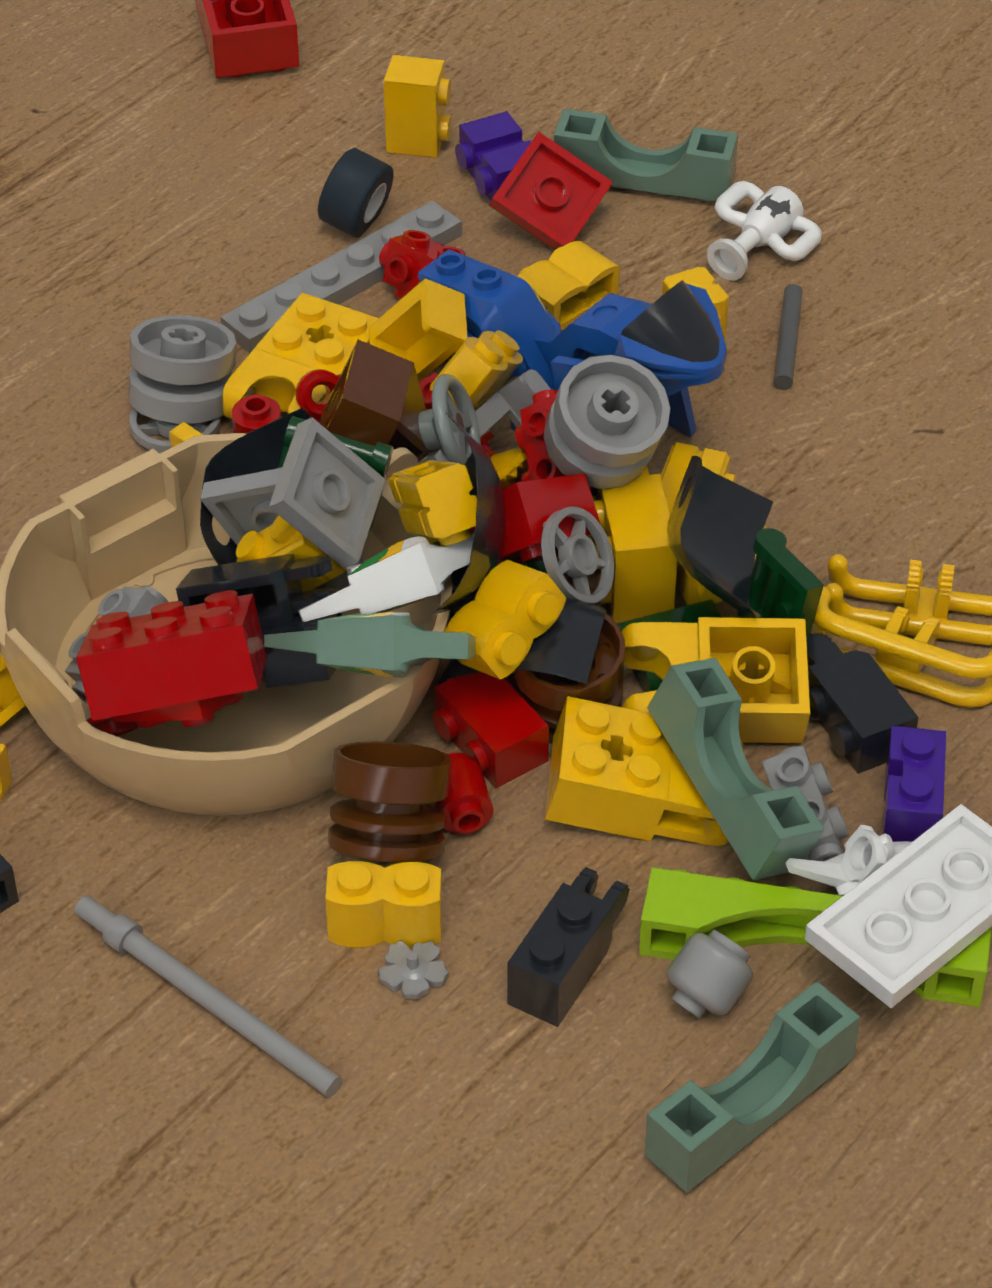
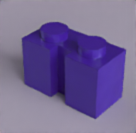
M508 111L460 124L459 144L455 147V153L459 166L463 170L467 169L474 178L480 194H486L491 201L531 141L524 142L522 140V129Z
M900 726L891 727L885 769V805L882 834L886 833L889 835L893 842H913L943 818L946 731Z

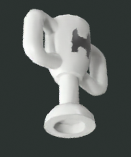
M739 181L733 183L717 198L714 209L721 219L742 228V234L735 240L718 239L711 243L707 249V259L714 272L720 277L736 281L742 278L748 269L747 253L753 247L768 245L782 258L795 262L804 259L820 243L822 231L816 223L803 217L804 209L802 202L790 189L783 186H774L764 193L753 183ZM745 197H749L754 202L747 214L733 210ZM791 230L805 232L792 245L786 244L782 239Z

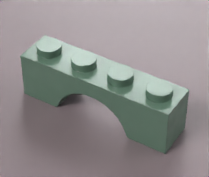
M563 109L554 133L555 143L613 182L611 186L617 189H633L654 192L660 195H675L713 202L734 182L738 133L694 127L689 136L677 146L664 150H649L637 147L623 139L614 130L607 115Z
M711 658L672 665L647 709L752 880L788 873L786 861L789 858L805 859L825 829L797 785L775 790L763 784L751 770L745 758L739 734V714L742 698L717 659Z
M816 981L775 1014L760 1044L732 1074L712 1086L703 1088L690 1080L647 1114L645 1156L688 1193L854 1059L860 1016Z

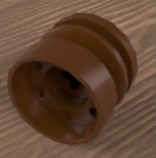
M605 613L587 684L554 674L528 670L513 671V688L549 725V743H553V736L567 696L622 707L625 639L618 624Z
M356 742L340 745L334 750L332 787L334 791L352 799L336 802L330 807V817L332 821L336 822L328 831V844L330 848L344 855L380 862H417L440 857L445 850V837L439 830L447 825V816L444 811L428 805V803L444 800L449 795L452 762L450 756L437 749L398 742Z

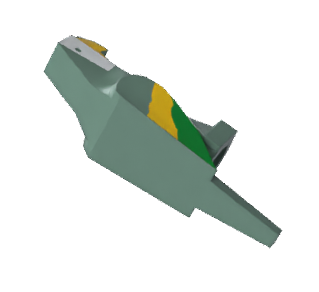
M405 612L345 615L318 620L317 630L264 635V647L316 654V664L349 672L385 677H405L412 665H421L434 658H475V636L470 633L428 631L422 626L413 624L410 614Z

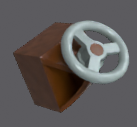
M359 339L336 382L319 421L329 432L376 446L377 442L393 446V450L400 447L407 448L417 457L418 462L427 456L430 451L443 448L450 462L462 465L466 463L471 454V448L464 432L448 415L481 445L479 425L473 404L465 387L455 376L442 374L435 380L432 390V409L426 410L414 362ZM450 394L452 395V397H453V399H454V401H455V403H456V405H457L458 408L455 407V404H454V402H453V400H452Z

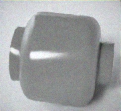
M715 929L712 930L709 936L704 933L693 934L667 969L669 982L678 989L671 999L699 1019L706 1010L718 1016L728 1014L752 981L753 972L747 964L751 955Z

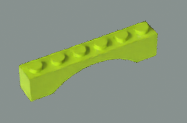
M652 867L641 917L639 955L674 960L690 936L695 933H704L709 936L713 929L740 947L773 943L811 945L805 940L806 925L844 895L802 890L793 886L781 887L748 882L739 878H722L695 874L680 869L669 870ZM992 927L913 991L922 999L980 1008L987 975Z

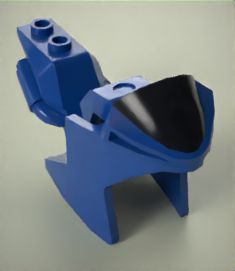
M450 249L418 272L420 282L426 278L465 295L467 337L478 338L484 331L496 332L500 330L517 342L520 347L518 352L522 355L523 361L510 377H518L532 369L540 374L551 389L559 390L562 381L571 368L589 357L615 355L632 359L649 369L663 385L670 404L668 425L687 437H691L696 432L688 387L710 383L719 378L724 371L727 348L717 310L706 289L686 284L683 280L673 286L653 304L613 293L606 294L561 332V325L547 310L548 307L542 303L536 291L520 277ZM511 421V429L515 431L517 427Z

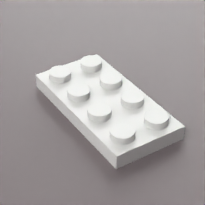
M960 804L806 925L805 940L888 1007H894L992 927V826Z

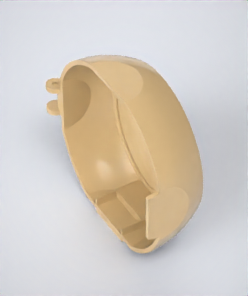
M245 433L194 436L160 454L153 448L60 495L59 505L29 519L22 527L10 546L0 569V646L13 682L39 726L70 760L101 783L138 801L176 812L217 816L253 814L295 805L333 789L334 750L340 745L356 742H393L421 705L437 672L441 659L434 658L421 665H412L405 677H385L336 669L329 680L266 688L262 673L263 680L260 682L258 689L244 692V699L229 706H223L214 712L215 718L212 721L194 727H184L181 721H167L155 727L139 728L133 732L116 737L92 727L86 721L91 717L89 706L71 689L76 681L65 672L73 660L69 657L70 646L80 635L89 632L92 625L97 624L96 620L102 617L98 612L99 605L110 592L117 589L121 590L124 586L141 589L145 585L160 592L168 602L178 601L175 588L191 569L218 565L204 541L200 528V497L205 468L214 455L225 446L246 435ZM400 447L393 450L373 528L367 535L360 557L364 562L400 541L412 537H424L405 531L398 511L402 504L395 502L388 479L392 476L391 474L418 464L417 457L407 448ZM213 516L212 527L215 537L219 543L227 545L230 536ZM439 541L429 543L431 545L441 546ZM450 575L445 581V591L388 612L409 613L413 624L422 626L428 631L445 632L450 621V610L442 613H433L452 595V576ZM359 608L342 612V616L361 614Z

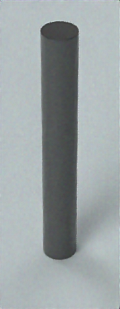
M796 284L786 286L783 296L774 385L781 390H787L793 384L803 292L802 288Z

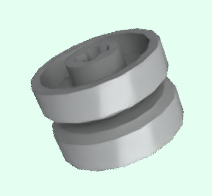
M167 315L148 319L137 325L130 334L129 357L133 367L129 373L128 396L130 405L142 415L154 420L181 424L182 422L186 424L215 420L224 415L223 388L233 374L231 371L236 365L237 342L234 333L223 324L207 318L189 315Z
M603 355L589 357L573 366L562 381L556 394V399L546 417L543 437L549 457L566 476L585 473L589 487L609 489L625 486L640 477L651 461L657 445L668 427L670 404L665 388L649 369L632 359L620 356Z

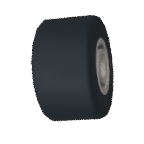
M351 148L346 151L337 161L324 184L317 208L319 219L353 237H361L380 215L388 199L394 179L393 167L357 148Z

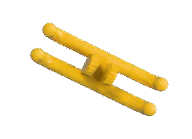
M835 554L828 560V575L832 583L826 585V588L832 594V599L829 603V609L832 612L885 630L894 612L851 606L844 601V594L863 600L904 605V608L910 610V620L907 630L903 633L904 635L916 636L922 624L927 620V617L932 616L941 620L936 639L992 646V625L947 619L948 611L992 616V596L952 591L955 565L943 564L942 569L939 571L938 588L936 589L920 586L922 585L924 570L922 568V561L910 560L906 585L855 577L849 573L847 559L841 554Z
M823 586L811 634L822 632V634L826 635L827 632L831 635L877 649L876 657L872 656V658L895 686L967 708L983 707L992 702V649L985 657L972 658L933 646L940 629L941 620L932 616L927 617V620L922 624L920 631L914 639L902 636L909 624L910 610L900 606L892 614L885 630L840 616L829 609L832 594L828 588ZM837 645L843 654L853 650ZM923 665L960 677L969 679L986 678L982 685L968 687L923 673L921 669Z

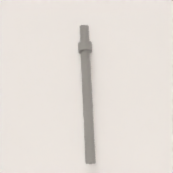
M89 895L83 896L77 902L74 909L75 914L103 933V941L120 954L130 953L326 1097L329 1098L338 1091L342 1083L341 1077L142 934L143 928L123 913L115 915Z

